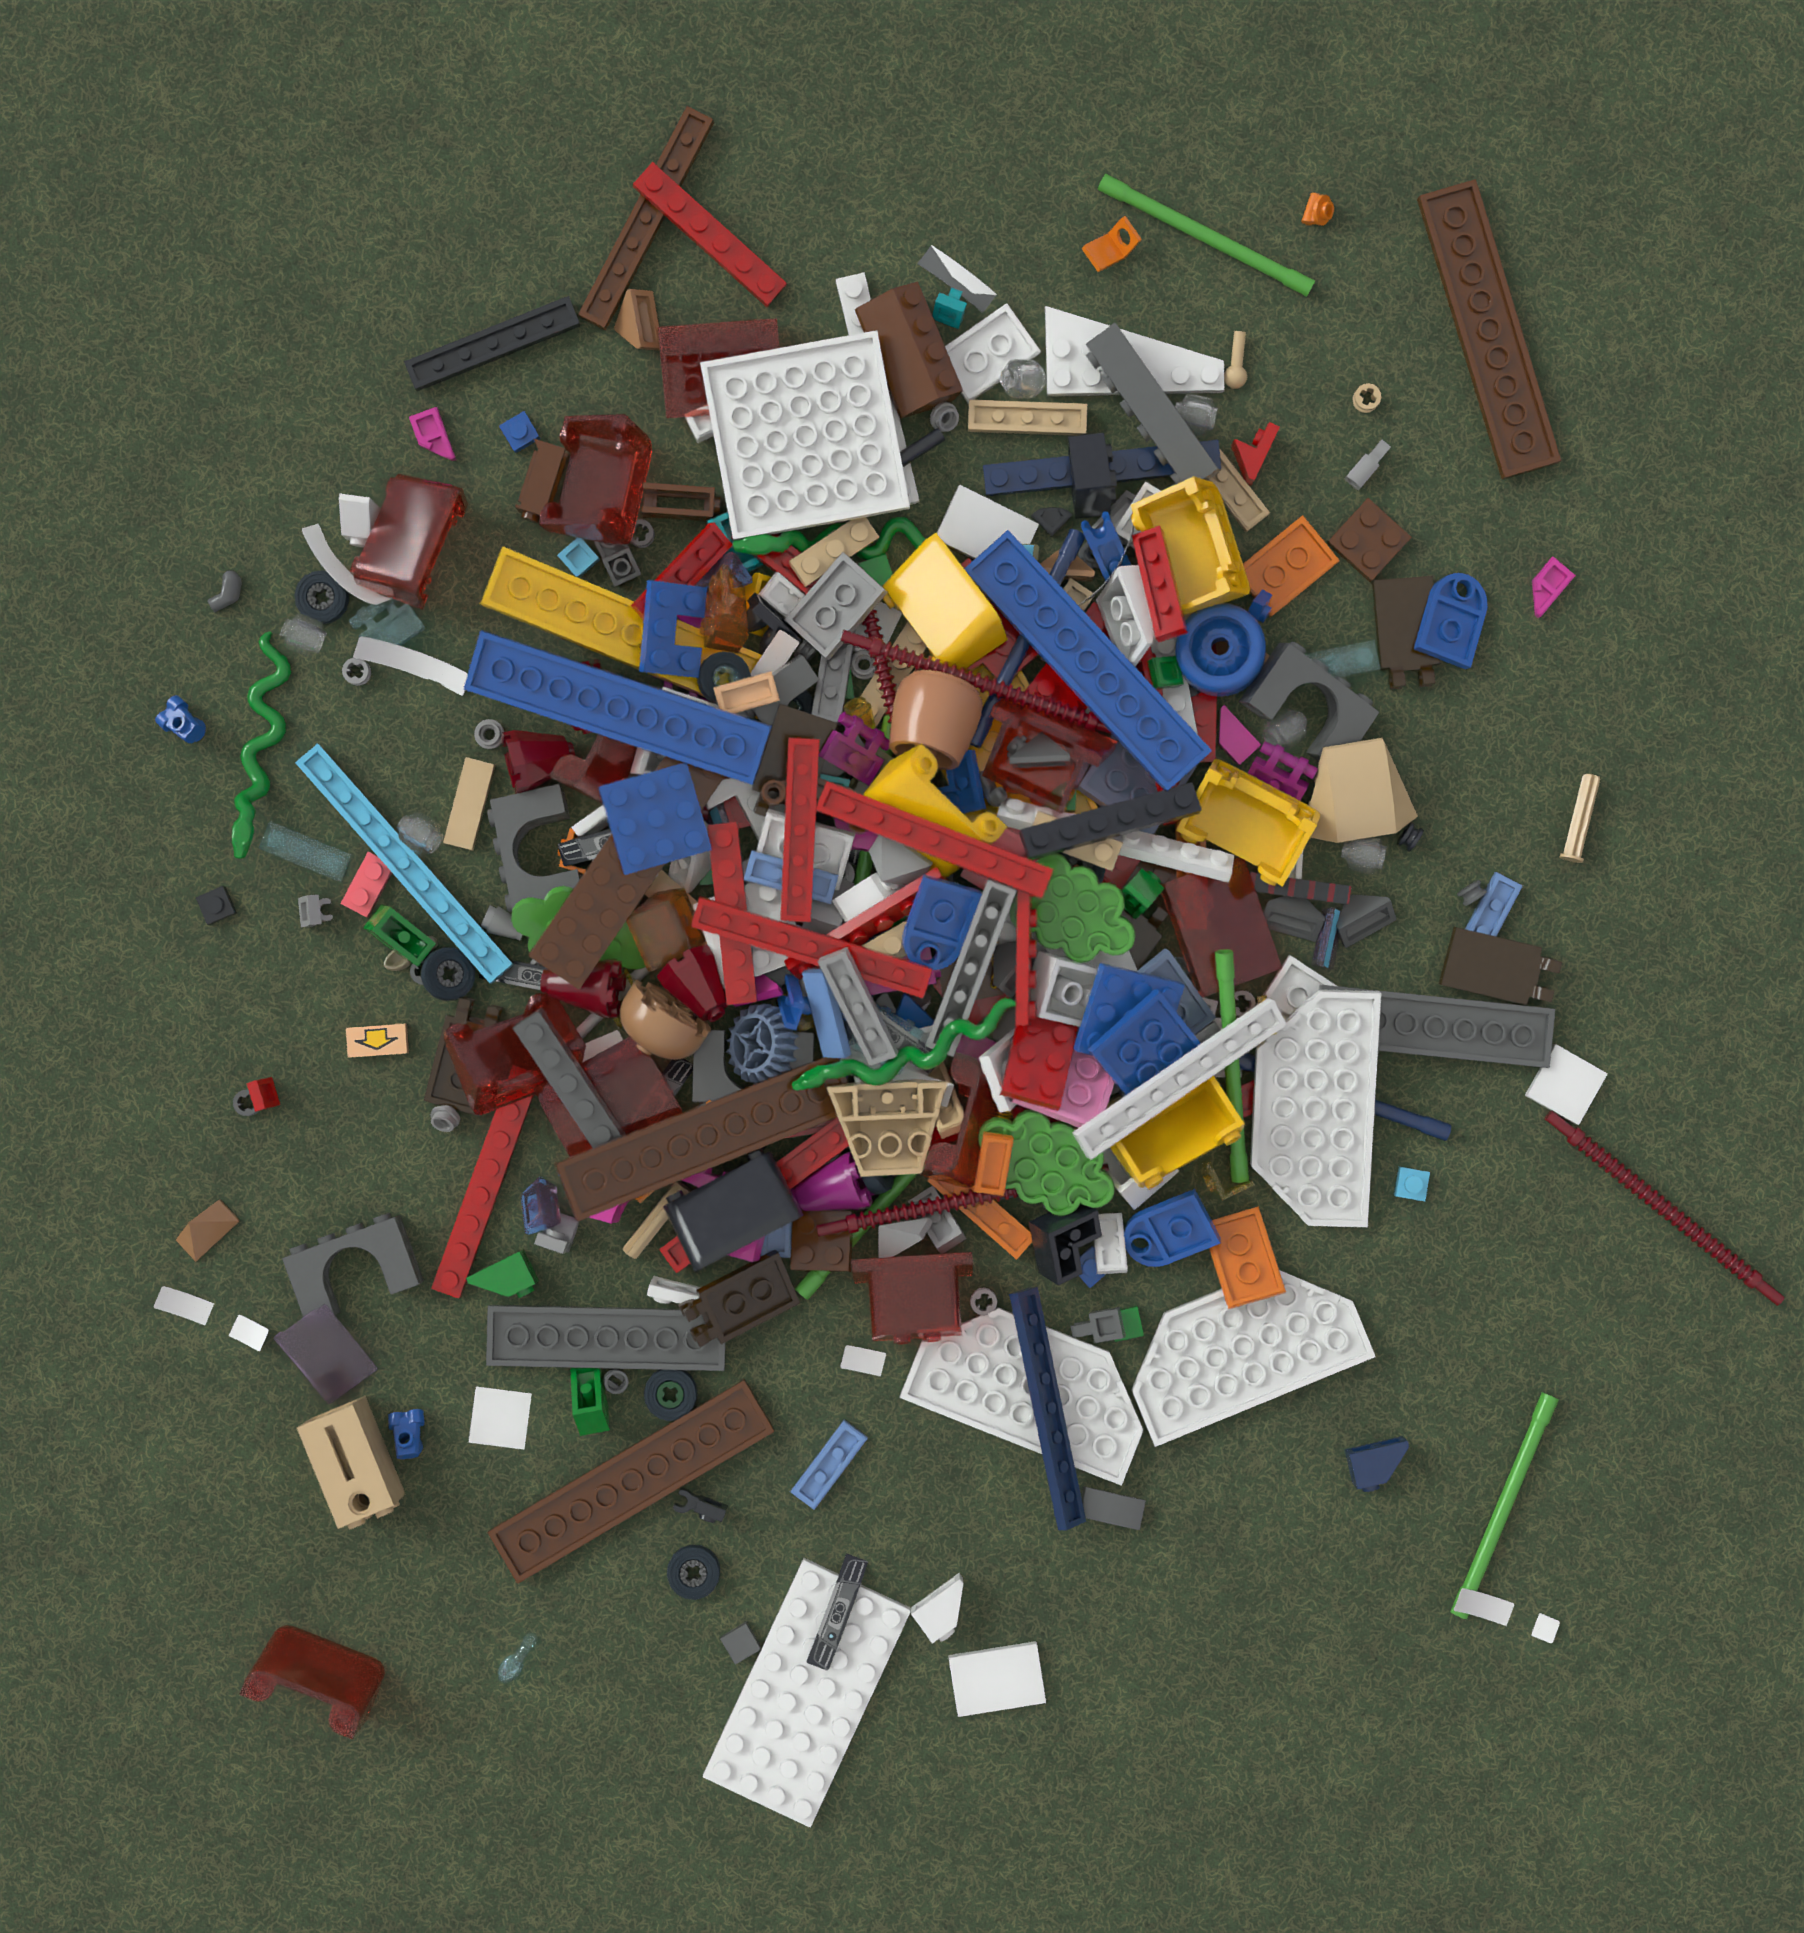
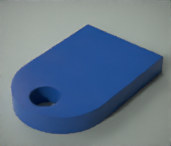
M1454 573L1438 580L1433 585L1428 596L1414 650L1465 670L1471 668L1487 612V597L1483 587L1476 579L1467 574ZM1458 582L1465 585L1467 589L1466 597H1461L1457 593L1456 586Z
M923 874L902 935L903 948L910 961L933 968L932 970L943 969L952 964L960 955L982 896L981 891ZM926 947L936 949L935 956L930 960L920 958L921 951Z
M1195 1189L1135 1213L1127 1222L1124 1232L1125 1248L1128 1254L1140 1264L1151 1267L1170 1264L1221 1243V1237ZM1135 1238H1144L1149 1245L1145 1248H1138L1132 1241Z

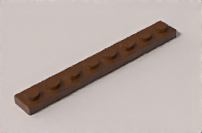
M686 106L656 164L680 187L714 124L712 118L689 106ZM642 195L639 196L578 313L580 318L605 331L665 218V215Z

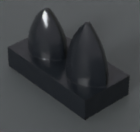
M756 592L747 600L750 607L744 614L742 631L755 632L767 625L769 626L760 641L759 654L763 655L779 630L784 631L798 642L801 641L798 632Z

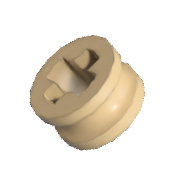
M1370 383L1359 386L1353 395V405L1358 411L1363 413L1375 410L1381 401L1379 388ZM1368 391L1372 393L1371 399L1374 400V403L1369 402L1365 405L1362 403L1363 397L1360 396V393L1364 395Z

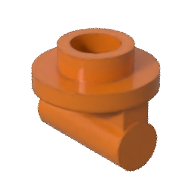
M1311 193L1301 222L1309 226L1312 224L1326 225L1334 213V205L1328 195Z

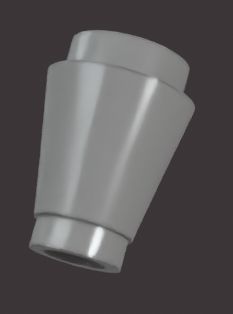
M489 906L480 926L487 930L486 933L519 941L523 935L513 927L512 915L500 906L497 908Z

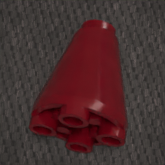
M611 958L599 960L579 990L548 969H544L542 972L540 988L542 993H547L551 998L600 1017L618 1018L621 1008V1002L618 1000L619 991H625L627 976L626 974H621L622 961Z

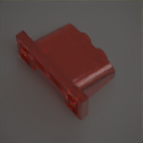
M1002 698L993 706L989 717L1002 722L982 776L1002 785L1005 791L1009 793L1021 794L1028 797L1029 801L1037 806H1047L1063 814L1067 810L1089 764L1099 767L1114 752L1118 741L1096 731L1087 730L1083 725L1078 727L1075 721L1070 724L1068 719L1061 721L1060 716L1053 718L1052 713L1045 715L1043 710L1038 713L1034 707L1032 710H1029L1028 705L1021 707L1019 702L1013 704L1011 699L1005 702L1004 698ZM1043 732L1070 754L1073 765L1013 768L1010 764V758L1007 756L1009 751L1006 748L1017 736L1021 738L1024 735L1027 738L1025 742L1028 743L1039 733Z
M972 1252L851 1260L854 1284L868 1283L872 1341L893 1340L894 1344H909L911 1339L923 1338V1342L930 1343L941 1341V1337L962 1336L958 1277L973 1275Z

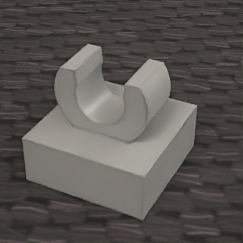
M307 895L298 898L301 928L322 924V922L333 919L332 915H323L320 911L321 906L330 904L331 900L328 898L319 900V895Z

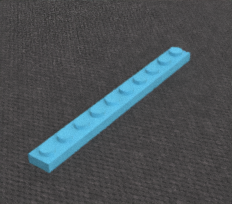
M316 744L295 762L490 984L494 983L514 965L319 744Z

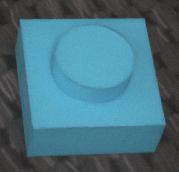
M580 536L557 555L577 578H580L600 561L599 557Z
M1399 1167L1394 1196L1425 1201L1430 1172Z

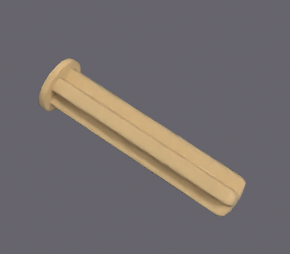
M1584 774L1582 777L1564 853L1559 856L1563 860L1583 863L1584 859L1581 856L1600 783L1599 776Z
M680 1181L675 1182L623 1247V1251L628 1256L636 1259L667 1221L668 1216L663 1208L664 1205L668 1204L666 1198L680 1190L683 1191L684 1195L691 1192L688 1187Z

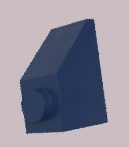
M1403 1436L1345 1449L1352 1484L1357 1489H1362L1363 1492H1370L1379 1489L1380 1484L1387 1483L1408 1450V1441Z

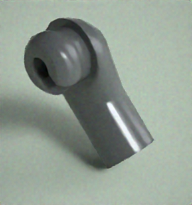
M233 570L226 571L222 576L221 593L207 600L213 612H217L239 599L242 580L237 572Z
M984 770L979 773L983 794L990 806L999 807L1001 803L1007 800V792L1002 787L997 788L989 770Z

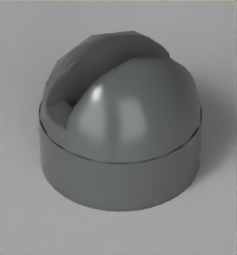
M620 1369L609 1370L604 1376V1386L610 1393L620 1394L628 1386V1377ZM611 1375H614L616 1378L621 1380L622 1383L619 1386L614 1381L609 1379V1377Z

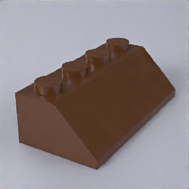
M918 281L892 288L855 309L863 332L876 330L878 332L888 391L900 419L932 410L942 402L951 403L963 392V388Z

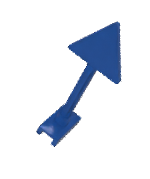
M786 974L784 980L788 996H778L777 1001L784 1028L796 1030L801 1015H810L812 1011L808 996L802 994L799 980L793 975ZM906 993L901 997L895 1016L893 1018L887 1017L906 1031L932 1026L935 1021ZM841 1012L843 1021H847L844 1014Z

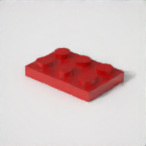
M1036 1016V1019H1031V1025H1016L1000 1095L1058 1111L1063 1099L1078 1026Z

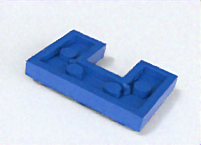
M647 581L639 672L699 678L702 648L674 644L677 615L705 618L707 587Z
M967 750L958 768L946 770L949 786L937 788L963 814L986 809L975 750Z

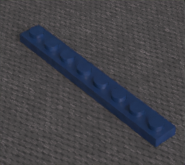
M1219 440L1201 441L1200 444L1217 466L1218 471H1221ZM1156 446L1112 451L1113 462H1108L1109 470H1115L1116 483L1170 477L1174 474V471L1169 464L1163 466L1153 452L1158 449ZM1069 456L983 465L986 497L1072 488Z
M1029 1287L1011 1293L1009 1296L1058 1530H1069L1086 1522L1039 1291L1038 1287Z

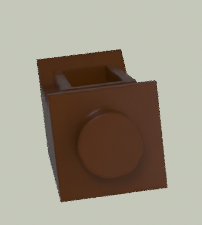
M534 439L538 451L534 450L518 499L521 505L516 504L515 508L519 513H522L521 518L538 523L539 519L548 521L569 454L565 453V448Z
M643 482V518L708 521L714 519V514L720 515L721 497L715 496V487ZM658 497L704 500V510L657 507Z

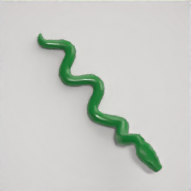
M894 517L885 523L875 545L867 546L855 555L866 561L885 555L896 532L905 534L915 549L922 544L925 538L912 521L906 517ZM836 522L830 525L812 541H809L800 530L782 532L779 537H773L769 534L745 537L735 540L733 547L735 552L766 555L771 551L784 552L793 545L802 553L846 523Z
M270 631L260 637L259 646L262 652L276 665V672L256 681L249 688L247 698L251 709L269 721L271 728L267 733L249 740L241 750V762L252 781V786L242 790L234 798L235 808L240 814L232 826V846L234 857L238 859L246 857L253 840L254 825L252 822L255 818L256 810L252 803L266 796L270 790V780L259 765L256 754L279 743L286 733L284 717L263 701V696L266 692L284 684L291 674V665L288 659L269 642L272 635Z
M1009 998L1001 999L993 1006L984 1022L978 1026L967 1019H957L950 1022L943 1028L935 1047L929 1053H924L915 1046H905L898 1050L897 1057L887 1060L879 1069H872L855 1059H845L835 1064L819 1065L804 1072L798 1080L792 1083V1088L795 1091L817 1088L828 1078L839 1079L848 1075H853L869 1085L880 1086L890 1082L910 1061L921 1069L935 1068L945 1060L954 1039L959 1034H964L972 1040L986 1038L995 1030L1003 1013L1008 1008L1014 1007L1016 1002Z

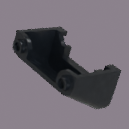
M760 1149L746 1156L749 1162L685 1195L680 1190L666 1198L668 1204L664 1205L663 1208L694 1272L804 1216L771 1151L765 1153L763 1149Z

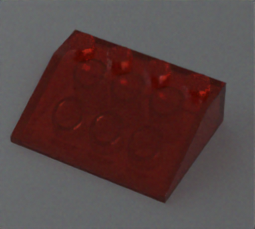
M778 317L660 325L658 327L666 418L710 415L709 409L697 410L708 406L700 362L780 348Z
M1240 857L1234 859L1229 883L1192 873L1161 884L1164 887L1161 893L1193 985L1201 997L1219 992L1215 951L1223 949L1233 950L1234 986L1282 968L1244 859Z
M631 1037L622 1040L580 1064L626 1135L683 1113L655 1055H647L636 1047L637 1043ZM549 1081L535 1088L534 1091L569 1157L592 1149V1146Z

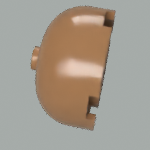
M636 980L625 995L620 1008L622 1025L627 1034L637 1043L636 1047L647 1055L654 1054L670 1060L683 1059L694 1054L710 1033L711 1027L709 1024L698 1017L695 1019L693 1017L694 1014L667 993L666 990L649 982L643 987L641 986L642 983Z

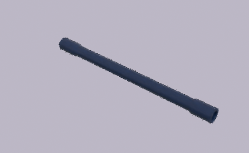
M1075 529L1069 530L1059 550L1058 558L1050 572L1052 578L1059 585H1061L1071 563L1075 560L1085 540L1084 534ZM1019 634L997 678V683L1005 681L1006 686L1012 683L1030 647V644L1021 634ZM996 694L988 696L982 708L976 733L970 743L971 746L981 748L1004 697L1001 696L997 699Z
M1245 1053L1239 1057L1240 1069L1255 1073V1056ZM1375 1099L1374 1115L1411 1127L1423 1134L1443 1141L1448 1139L1451 1132V1124L1428 1116H1421Z

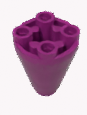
M851 1151L814 1172L791 1189L797 1204L804 1211L864 1210L872 1205L871 1196L875 1195L869 1191L862 1180Z

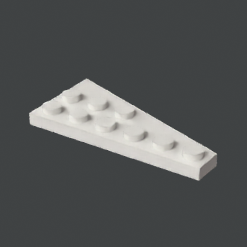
M1045 306L1047 396L1120 395L1118 391L1113 394L1102 380L1106 377L1102 368L1099 367L1095 370L1086 357V354L1090 352L1086 343L1108 328L1109 325ZM1120 329L1165 394L1224 392L1223 360Z

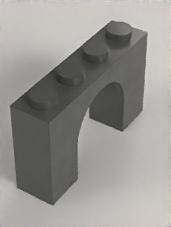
M1295 642L1278 643L1263 665L1259 676L1248 687L1239 702L1259 718L1272 720L1289 694L1296 687L1304 683H1311L1324 694L1328 705V715L1324 727L1306 753L1319 762L1323 747L1359 742L1379 714V711L1372 707L1373 701L1361 693L1357 695L1349 689L1351 684L1339 676L1333 677L1327 672L1329 668L1317 659L1312 661L1305 655L1306 650Z
M801 654L772 673L780 701L746 710L751 719L757 716L761 723L772 726L779 704L787 706L796 696L819 681V678ZM857 736L854 742L864 747V743ZM827 761L824 762L821 774L835 777L844 773V771Z
M556 784L491 799V809L487 810L491 827L496 828L497 837L493 838V844L497 856L501 855L503 866H499V873L502 883H507L509 894L505 895L508 912H512L515 904L524 898L532 897L544 900L548 892L555 887L567 886L574 888L582 877L578 869L549 876H533L523 871L518 859L519 845L530 830L541 825L570 819L565 791L561 785Z
M711 1030L700 1048L694 1053L692 1101L700 1102L699 1106L705 1104L708 1100L713 1101L744 1089L736 1084L727 1072L725 1062L726 1030ZM793 1032L799 1036L795 1040V1045L799 1049L793 1052L796 1061L789 1063L791 1070L814 1061L815 1033Z
M389 1212L373 1218L374 1225L364 1228L363 1224L359 1223L346 1228L347 1234L336 1238L335 1234L332 1233L318 1238L319 1245L308 1248L305 1243L289 1249L291 1255L282 1258L306 1326L341 1312L330 1283L329 1269L334 1257L344 1248L358 1247L370 1252L381 1266L391 1295L424 1282L400 1215L392 1218Z

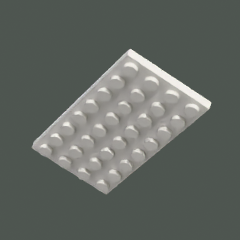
M803 1558L702 1777L803 1825L811 1827L907 1621L911 1608L860 1585L829 1670L808 1664L806 1662L839 1574Z

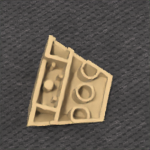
M1383 738L1323 747L1314 780L1315 787L1312 799L1308 803L1309 806L1320 813V818L1310 838L1340 843L1397 833L1418 817Z
M921 1079L891 1080L880 1086L869 1085L863 1081L827 1087L860 1176L922 1173L948 1081Z

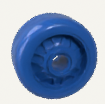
M1222 603L1193 612L1185 620L1188 633L1177 636L1175 655L1182 676L1193 688L1211 696H1229L1243 691L1256 680L1265 662L1266 641L1261 626L1249 612L1239 606ZM1218 641H1223L1229 646V650L1223 655H1217L1212 651V646Z

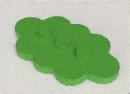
M1058 853L1041 857L1036 861V863L1054 870L1043 899L1032 897V909H1037L1038 915L1037 928L1032 927V932L1036 933V937L1042 946L1048 949L1062 948L1067 957L1078 963L1094 959L1100 950L1113 956L1122 955L1130 950L1135 940V929L1132 923L1121 915L1125 899L1122 891L1116 885L1099 883L1092 869L1085 866L1072 868L1068 859ZM1016 891L1015 897L1013 899L1014 901L1012 902L1009 912L1010 919L1013 925L1017 928Z
M567 886L555 887L548 892L544 900L529 897L515 904L512 909L511 921L517 932L529 937V953L573 888ZM635 910L632 911L600 960L617 959L622 961V969L625 967L635 970L645 968L653 961L655 956L654 942L649 935L639 931L640 921Z
M1030 1109L1019 1113L1013 1122L997 1117L985 1121L980 1127L978 1133L980 1147L983 1132L1013 1136L1014 1141L1005 1188H1016L1019 1198L1029 1204L1043 1202L1049 1212L1063 1216L1074 1212L1080 1203L1096 1208L1106 1205L1113 1198L1115 1192L1114 1182L1110 1174L1101 1168L1104 1162V1153H1100L1092 1160L1087 1158L1072 1132L1075 1129L1070 1124L1063 1121L1050 1123L1045 1114Z

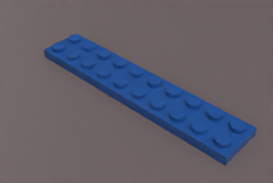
M1009 530L1003 533L964 568L988 600L1163 790L1168 791L1211 753L1212 750Z
M480 631L464 685V690L751 785L755 782L772 728L770 725L486 631Z

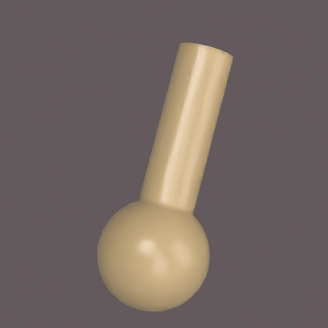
M1234 331L1231 366L1224 373L1225 384L1233 389L1241 388L1247 381V372L1242 367L1246 332Z

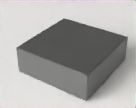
M747 1621L720 1637L734 1664L761 1650V1645Z

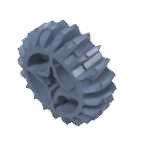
M755 1004L749 1006L748 1009L741 1010L740 1016L733 1018L735 1027L728 1028L732 1034L731 1038L726 1040L730 1043V1048L726 1053L732 1056L729 1064L735 1066L734 1073L741 1075V1079L756 1084L790 1071L789 1063L796 1061L793 1052L799 1049L795 1045V1040L799 1036L793 1033V1029L784 1028L779 1007L771 1006L770 1004Z

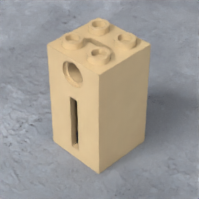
M366 1396L312 1417L297 1427L338 1529L346 1525L349 1530L364 1524L366 1519L372 1517L373 1514L379 1518L394 1511L393 1508L400 1505L399 1500L405 1495V1491Z

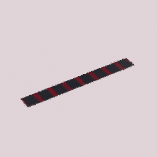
M1232 870L1229 883L1206 877V885L1349 904L1351 886L1289 877L1283 886L1279 884L1272 886L1260 879V873Z

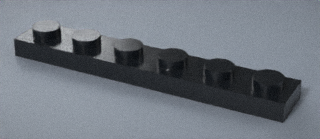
M566 296L406 360L404 363L414 388L418 392L578 328L581 325L569 296Z
M1191 782L1170 788L1168 791L1162 790L1021 829L1019 834L1028 860H1034L1200 814L1202 809Z

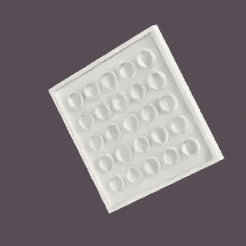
M877 330L700 362L733 541L754 535H771L910 509Z

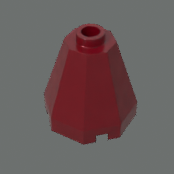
M519 730L502 732L503 747L507 746L509 751L504 754L511 785L515 788V794L537 788L570 768L571 760L575 759L572 742H567L562 735Z
M706 944L690 948L682 953L685 958L680 962L676 958L669 961L657 975L658 980L667 993L702 1021L709 1020L713 1022L720 1019L725 1014L724 1010L728 1005L715 956L709 946Z

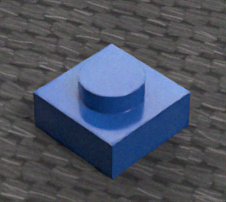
M525 411L499 425L515 453L534 443V439H541Z
M1263 589L1253 600L1248 610L1257 622L1260 621L1262 623L1265 622L1272 607L1268 606L1272 594Z
M1093 1246L1080 1255L1083 1274L1079 1275V1277L1091 1288L1106 1274H1097L1095 1249Z

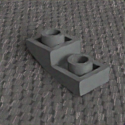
M617 519L589 531L614 587L641 575Z
M1083 1486L1081 1499L1085 1518L1140 1530L1146 1500Z

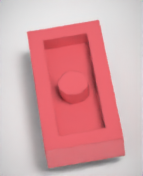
M369 851L367 852L340 903L369 918L392 875V872L377 855Z

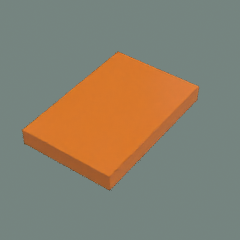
M1302 515L1243 563L1248 578L1250 594L1254 599L1262 589L1272 594L1268 606L1272 607L1268 615L1271 618L1340 560Z
M1259 1206L1212 1220L1221 1237V1243L1209 1248L1228 1310L1286 1293Z

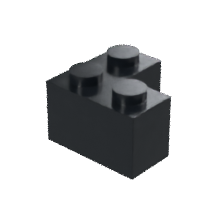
M1104 433L1068 437V455L1072 476V499L1075 519L1102 516V513L1105 511L1110 514L1111 503H1116L1115 488L1117 487L1115 470H1109L1108 463L1113 462L1111 444L1105 443Z
M1080 1203L1077 1209L1068 1215L1058 1216L1048 1212L1029 1221L1039 1274L1058 1286L1083 1274L1078 1248L1102 1237L1098 1210Z

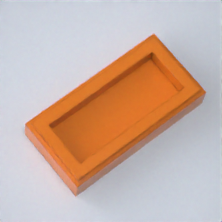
M983 1132L973 1188L974 1192L1004 1196L1014 1141L1012 1135Z

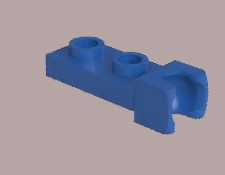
M1105 511L1102 513L1104 521L1102 527L1093 529L1086 520L1081 523V527L1105 581H1107L1119 564L1125 549L1110 514ZM1127 554L1121 566H1131Z

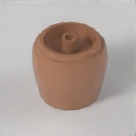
M917 670L909 674L900 682L896 692L891 721L890 750L897 756H900L922 743L936 758L937 769L953 770L958 768L980 722L983 702L979 692L967 681L947 673Z

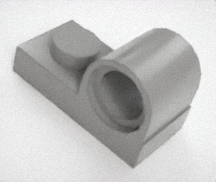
M931 1186L908 1202L910 1204L913 1201L914 1204H918L919 1200L927 1202V1198L934 1201L936 1196L940 1199L941 1197L935 1187ZM943 1210L942 1214L934 1212L933 1216H930L929 1213L926 1214L925 1218H930L933 1221L927 1234L941 1255L967 1239L950 1212L948 1213L946 1210ZM921 1215L917 1216L918 1219H923Z
M551 1210L542 1232H538L534 1244L562 1254L568 1253L580 1221H576L574 1217Z

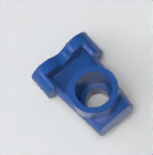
M178 695L172 696L167 701L166 709L156 716V723L164 731H172L187 743L201 740L206 731L205 723L191 715L187 710L188 704Z
M413 1409L408 1412H394L388 1415V1426L390 1430H393L398 1459L418 1457L423 1449V1443L420 1439V1427L424 1425V1411L421 1409Z

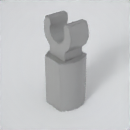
M1381 440L1369 455L1365 454L1344 479L1352 487L1359 490L1380 466L1378 462L1391 446Z

